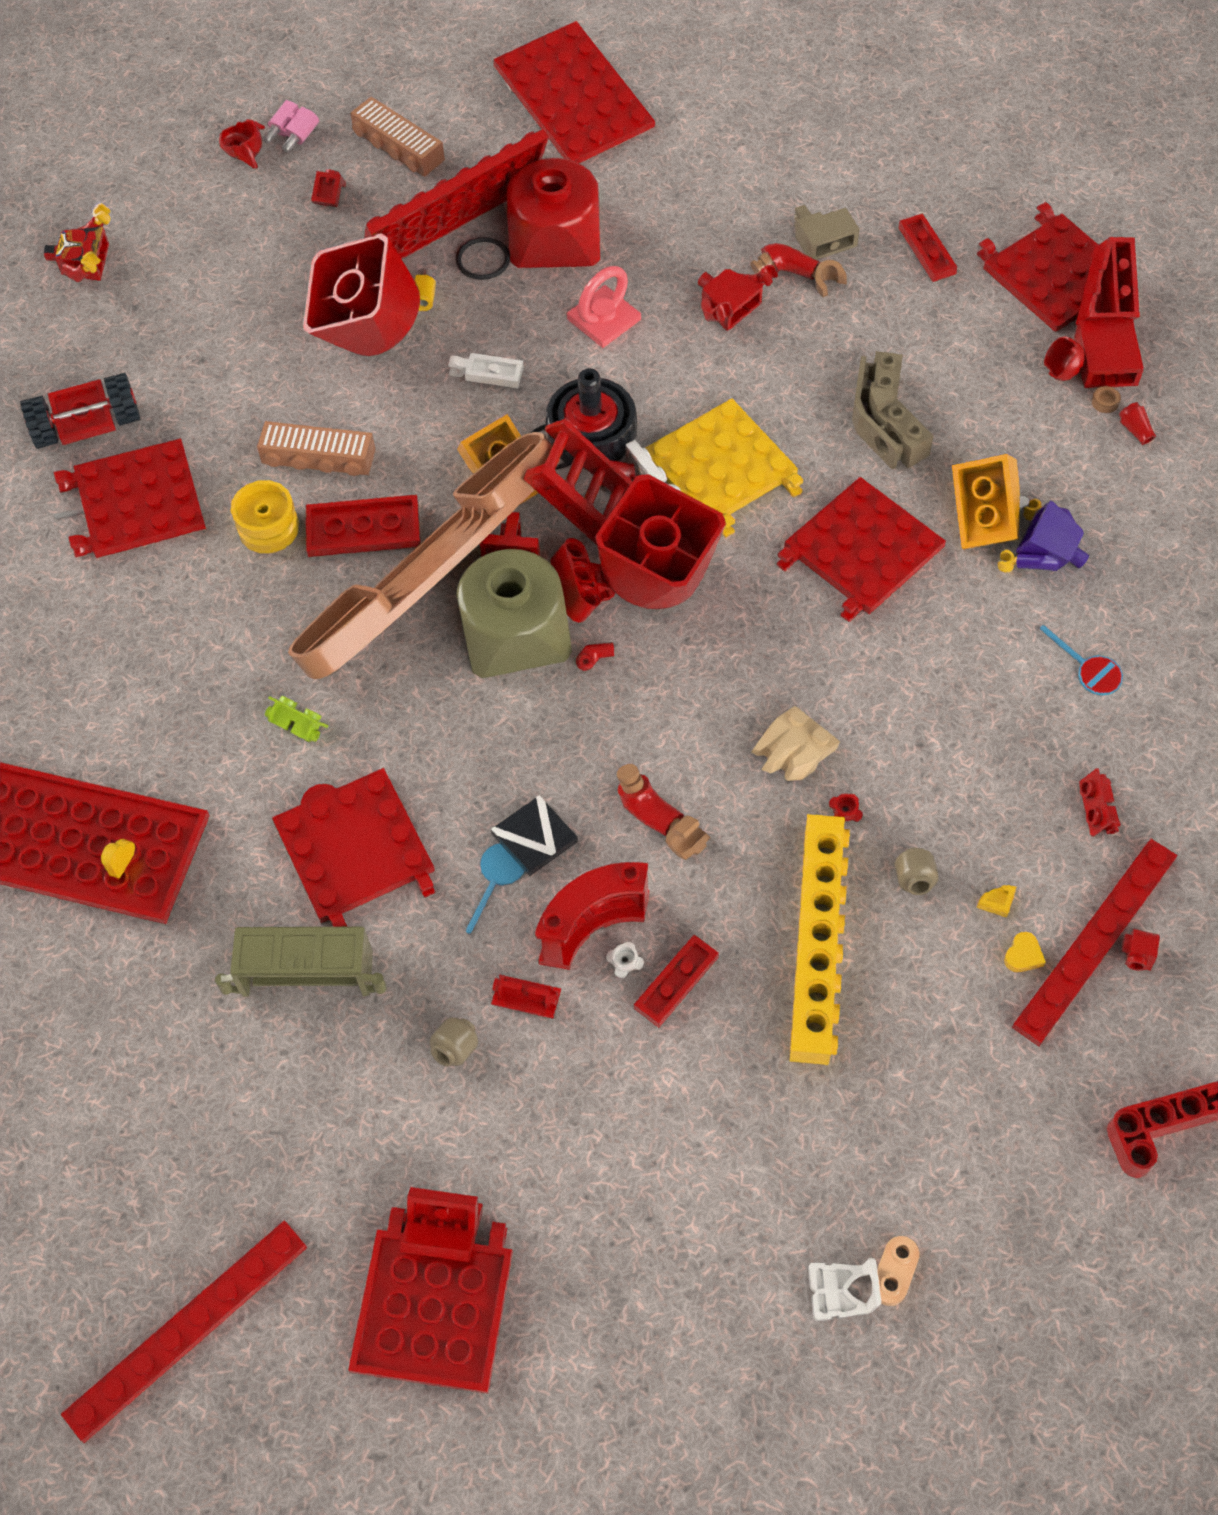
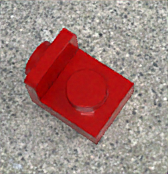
M326 169L325 172L316 171L311 197L312 203L338 208L341 188H346V181L338 171Z

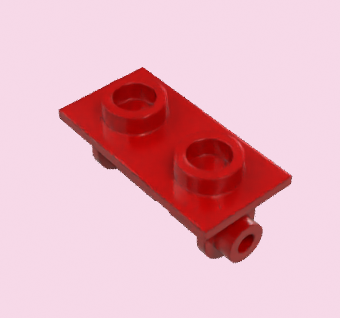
M1096 768L1079 781L1080 794L1083 799L1086 821L1091 837L1096 836L1102 830H1106L1107 834H1115L1119 832L1118 827L1121 825L1116 806L1107 805V803L1114 802L1111 780L1105 774H1100L1099 768Z
M499 975V978H495L492 990L495 992L491 1005L554 1019L562 989Z

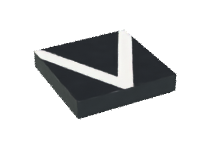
M540 795L491 829L493 837L529 876L578 842V836Z

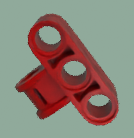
M575 538L566 539L551 557L550 562L560 578L567 616L571 620L581 623L592 614L601 602L613 598L615 592L605 580L601 564L590 562L583 543Z

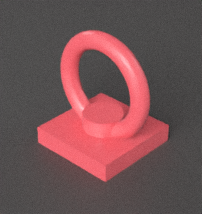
M609 266L599 271L585 286L578 305L567 312V320L602 348L641 320V313L623 299L628 284L626 272L619 266ZM611 277L617 278L615 291H612L606 285L597 290L607 279Z

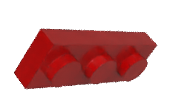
M923 213L899 221L898 228L932 282L957 274V265Z
M693 935L634 1003V1010L660 1028L719 958V952L696 935Z

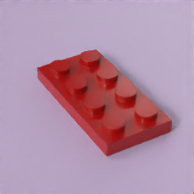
M417 494L305 505L306 551L308 557L414 548L421 544Z

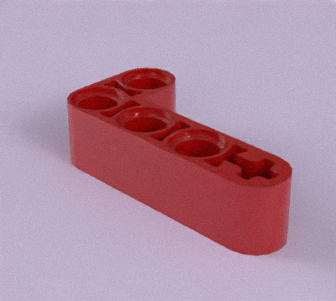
M1218 1081L1119 1109L1107 1126V1134L1124 1173L1133 1178H1141L1147 1175L1158 1158L1153 1138L1217 1121ZM1214 1097H1216L1217 1101L1211 1102V1100ZM1181 1104L1190 1105L1195 1115L1186 1113ZM1150 1113L1159 1114L1164 1124L1153 1121ZM1118 1122L1128 1123L1132 1128V1133L1121 1130ZM1131 1153H1138L1143 1156L1146 1165L1137 1164L1132 1159Z

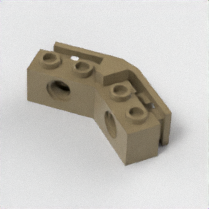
M876 351L874 363H866L867 356H861L852 415L856 433L891 469L896 468L897 461L899 460L907 468H910L930 456L933 435L897 399L903 354ZM867 380H871V386L867 385ZM862 402L868 403L867 413L865 412ZM868 414H872L875 421Z

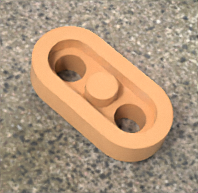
M894 1237L887 1243L877 1269L881 1304L895 1306L901 1303L908 1292L920 1254L916 1243L908 1237ZM898 1248L905 1249L908 1252V1257L904 1259L898 1257L896 1250ZM887 1280L894 1281L897 1289L895 1291L887 1290L884 1282Z

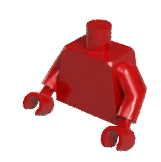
M767 265L759 273L753 275L737 273L731 269H725L716 277L704 272L699 277L697 284L703 288L701 309L705 320L708 322L717 321L727 331L733 328L762 303L763 286H770L773 283L772 279L778 277L774 265Z

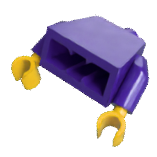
M1031 499L1029 507H1024L1023 514L1025 519L1031 522L1015 551L1018 553V556L1014 557V554L1009 550L1002 551L1000 553V560L1003 561L998 562V569L1007 573L1013 570L1014 565H1017V568L1057 571L1069 562L1080 569L1089 558V554L1078 547L1084 534L1083 529L1075 522L1068 509L1058 507L1051 500L1044 506H1041L1039 499Z

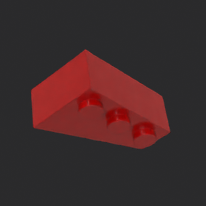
M1109 237L1095 247L1075 326L1078 325V321L1133 318L1134 321L1140 317L1135 237Z

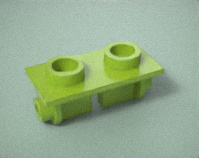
M281 695L279 700L271 696L268 697V699L275 702L273 707L269 706L265 711V717L268 718V722L288 730L291 722L294 721L295 723L290 732L306 742H316L320 737L319 727L328 728L329 726L320 721L322 715L308 708L304 712L296 709L298 703Z

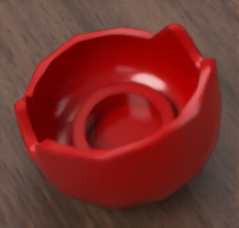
M1068 336L1056 339L1047 350L1044 358V366L1050 370L1048 374L1058 381L1072 379L1080 372L1085 362L1083 347Z

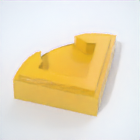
M1003 885L984 893L979 899L976 908L1007 918L1017 887Z

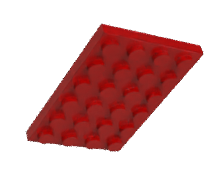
M577 21L493 59L495 69L539 127L545 130L549 140L564 159L581 163L655 127L653 117Z

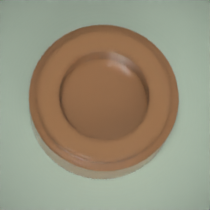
M1109 386L1099 387L1095 390L1092 397L1093 407L1102 413L1114 412L1119 407L1121 401L1120 393Z

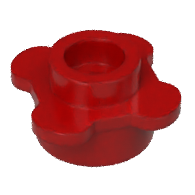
M845 793L830 799L829 807L833 809L835 817H845V822L851 820L859 822L863 817V812L859 810V798L855 794ZM847 807L849 810L844 811L843 808Z

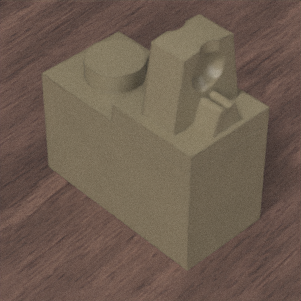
M805 205L795 208V238L806 255L818 260L857 247L860 228L846 207L824 215L821 212L811 214Z

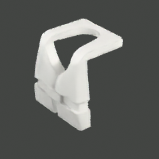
M869 1258L863 1265L832 1263L829 1266L825 1265V1263H811L808 1266L810 1289L815 1292L811 1300L813 1318L816 1321L831 1320L832 1317L841 1319L870 1314L881 1305L875 1258ZM870 1275L872 1294L868 1302L864 1303L852 1296L847 1289L855 1279L860 1276Z

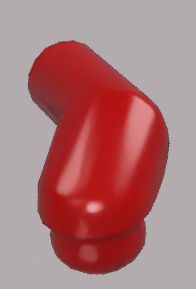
M613 642L586 645L576 658L577 667L587 671L600 658L614 657Z

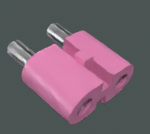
M286 100L268 122L270 129L263 136V140L269 144L277 134L284 137L289 136L282 146V149L288 153L296 143L301 145L320 122L319 118L309 109L304 107L299 109L297 104Z

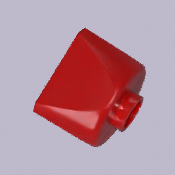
M562 158L541 159L520 168L507 185L510 262L517 268L587 267L600 261L599 185L592 172L575 161Z
M381 233L320 250L313 257L303 328L307 333L361 356L382 354L396 346L408 334L418 315L420 291L413 276L386 235Z
M650 474L636 476L595 536L605 580L619 597L641 608L666 609L683 603L695 592L708 568L726 526L723 513Z

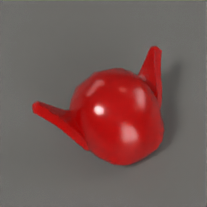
M246 119L244 122L238 121L236 125L221 131L219 145L230 157L242 160L253 169H257L258 165L255 157L262 148L260 130H264L265 126L252 119Z

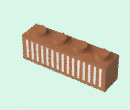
M372 96L350 113L353 124L352 129L357 136L369 140L377 149L381 148L394 160L401 161L412 172H418L425 177L445 161L442 141Z
M269 421L264 422L257 445L261 462L272 467L280 465L294 467L298 470L307 468L320 470L325 473H331L332 471L343 472L352 476L359 474L369 475L376 450L373 435L369 432Z

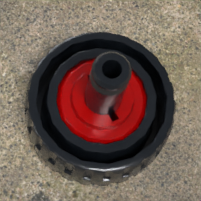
M588 368L582 370L578 375V379L560 387L547 404L546 425L567 419L609 460L618 462L622 460L626 455L625 444L635 440L637 437V412L631 395L614 381L600 378L599 372L595 369ZM547 433V438L553 446L555 439ZM564 449L560 459L568 464H572L574 457Z

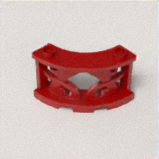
M621 862L601 866L576 877L565 885L547 905L535 931V937L541 939L542 949L538 959L539 965L570 970L579 948L596 930L603 926L606 928L623 922L644 923L650 890H648V863Z

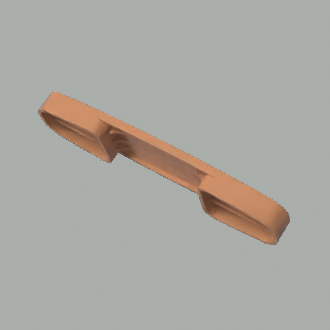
M532 432L509 443L455 489L453 496L461 508L415 548L374 588L357 584L342 592L289 647V655L309 678L321 679L337 671L426 594L535 490L523 478L528 469L546 463L552 449V444L541 432Z

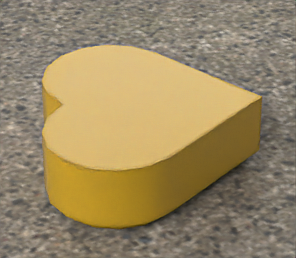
M120 839L116 843H110L104 848L101 861L110 876L120 878L134 855L135 845L133 842Z
M1029 932L1018 933L1014 937L1012 947L1007 950L1004 957L1006 967L1012 972H1024L1044 967L1046 963L1038 940Z

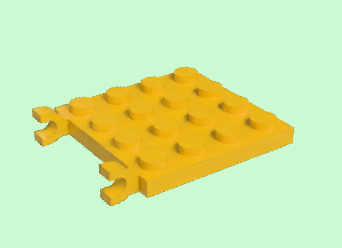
M733 398L645 447L651 456L652 462L664 470L668 484L678 486L681 492L723 513L726 526L722 534L725 538L735 533V529L731 526L735 524V519L730 514L781 484L793 498L803 492L799 486L803 483V478L798 475V468Z

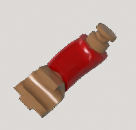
M773 243L761 248L762 254L758 256V261L753 260L750 262L755 274L759 273L767 265H774L777 273L779 271H787L810 280L815 279L816 290L822 297L828 295L827 285L824 283L825 280H834L838 284H847L846 272L839 262L834 260L819 262L785 244Z
M626 764L619 768L616 774L620 781L617 790L624 808L646 826L666 836L667 845L682 859L687 860L693 854L697 855L707 847L706 842L711 837L698 827L700 824L697 819L688 815L684 816L683 813L660 797L652 788L648 777L640 774L636 765Z

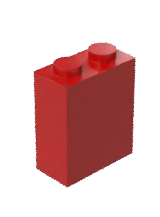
M1133 318L1078 321L1074 340L1084 349L1085 362L1080 370L1084 388L1138 386L1144 367Z

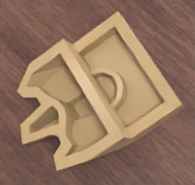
M794 706L772 722L751 753L767 757V761L761 770L771 774L782 769L785 771L784 777L787 781L803 780L816 770L821 760L838 748L840 741L798 707Z

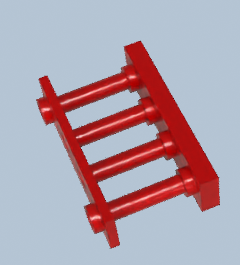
M563 419L546 425L544 430L555 439L546 463L528 469L523 479L597 545L596 534L625 494L632 481L583 436L567 419ZM564 449L574 457L565 480L555 471ZM583 466L593 475L584 497L574 488ZM602 484L612 492L603 515L593 505Z

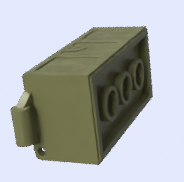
M363 926L237 927L234 932L230 974L220 973L215 977V982L222 994L236 993L242 994L243 997H249L251 977H253V986H359L363 996H370V993L375 992L383 994L387 989L383 975L381 973L372 974L373 950Z

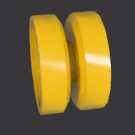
M258 480L245 485L237 491L231 501L230 511L239 537L249 550L260 554L275 553L293 543L298 535L299 520L290 492L282 484L271 480Z

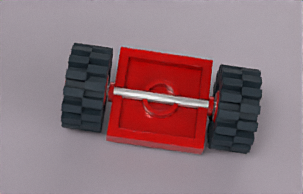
M126 373L104 378L108 398L106 397L101 379L47 393L52 413L49 412L43 395L20 401L23 418L35 448L39 449L59 443L55 425L62 445L116 431L110 409H113L119 426L141 420L137 401Z

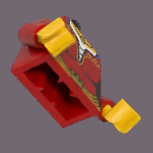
M102 203L98 204L92 213L94 217L86 225L77 229L62 231L58 245H45V259L47 261H56L61 274L75 282H81L83 279L101 281L109 248V241L103 224H109L110 216L108 214H110L111 210Z

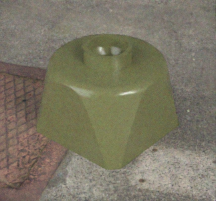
M505 549L480 557L466 569L459 581L456 598L472 673L481 678H487L561 663L569 658L572 653L562 586L557 571L546 559L526 550Z

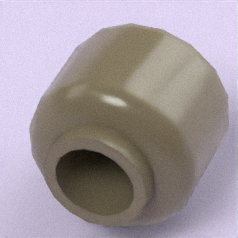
M909 848L896 858L895 869L898 883L904 891L914 895H923L928 893L937 884L939 879L934 855L930 851L923 848Z
M450 1017L444 1020L429 1040L431 1055L438 1063L447 1067L464 1064L478 1045V1037L475 1033L474 1025L464 1018Z

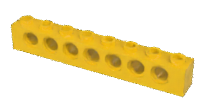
M807 814L790 1062L829 1065L831 1055H837L838 1035H832L833 1024L839 1023L840 1004H834L835 993L840 994L842 974H836V963L842 964L843 944L837 943L838 934H844L845 915L839 914L840 904L845 905L847 886L841 885V876H847L848 857H843V848L849 847L850 829H844L845 817ZM829 848L833 853L825 854L819 849ZM827 876L832 881L821 882L818 880V877ZM819 904H824L828 906L830 910L819 911L815 906ZM822 933L829 939L819 941L813 935ZM813 963H822L827 969L817 971L811 965ZM817 992L822 994L825 999L823 1001H814L809 995ZM818 1023L823 1027V1030L821 1032H812L808 1029L807 1025Z

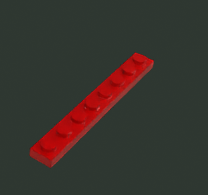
M1150 838L1014 1022L1012 1028L1040 1047L1178 856L1177 854Z
M285 1220L61 1413V1416L81 1442H87L307 1249L305 1243Z

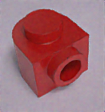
M1133 929L1131 934L1125 933L1121 952L1127 953L1125 965L1135 971H1151L1158 955L1160 934Z

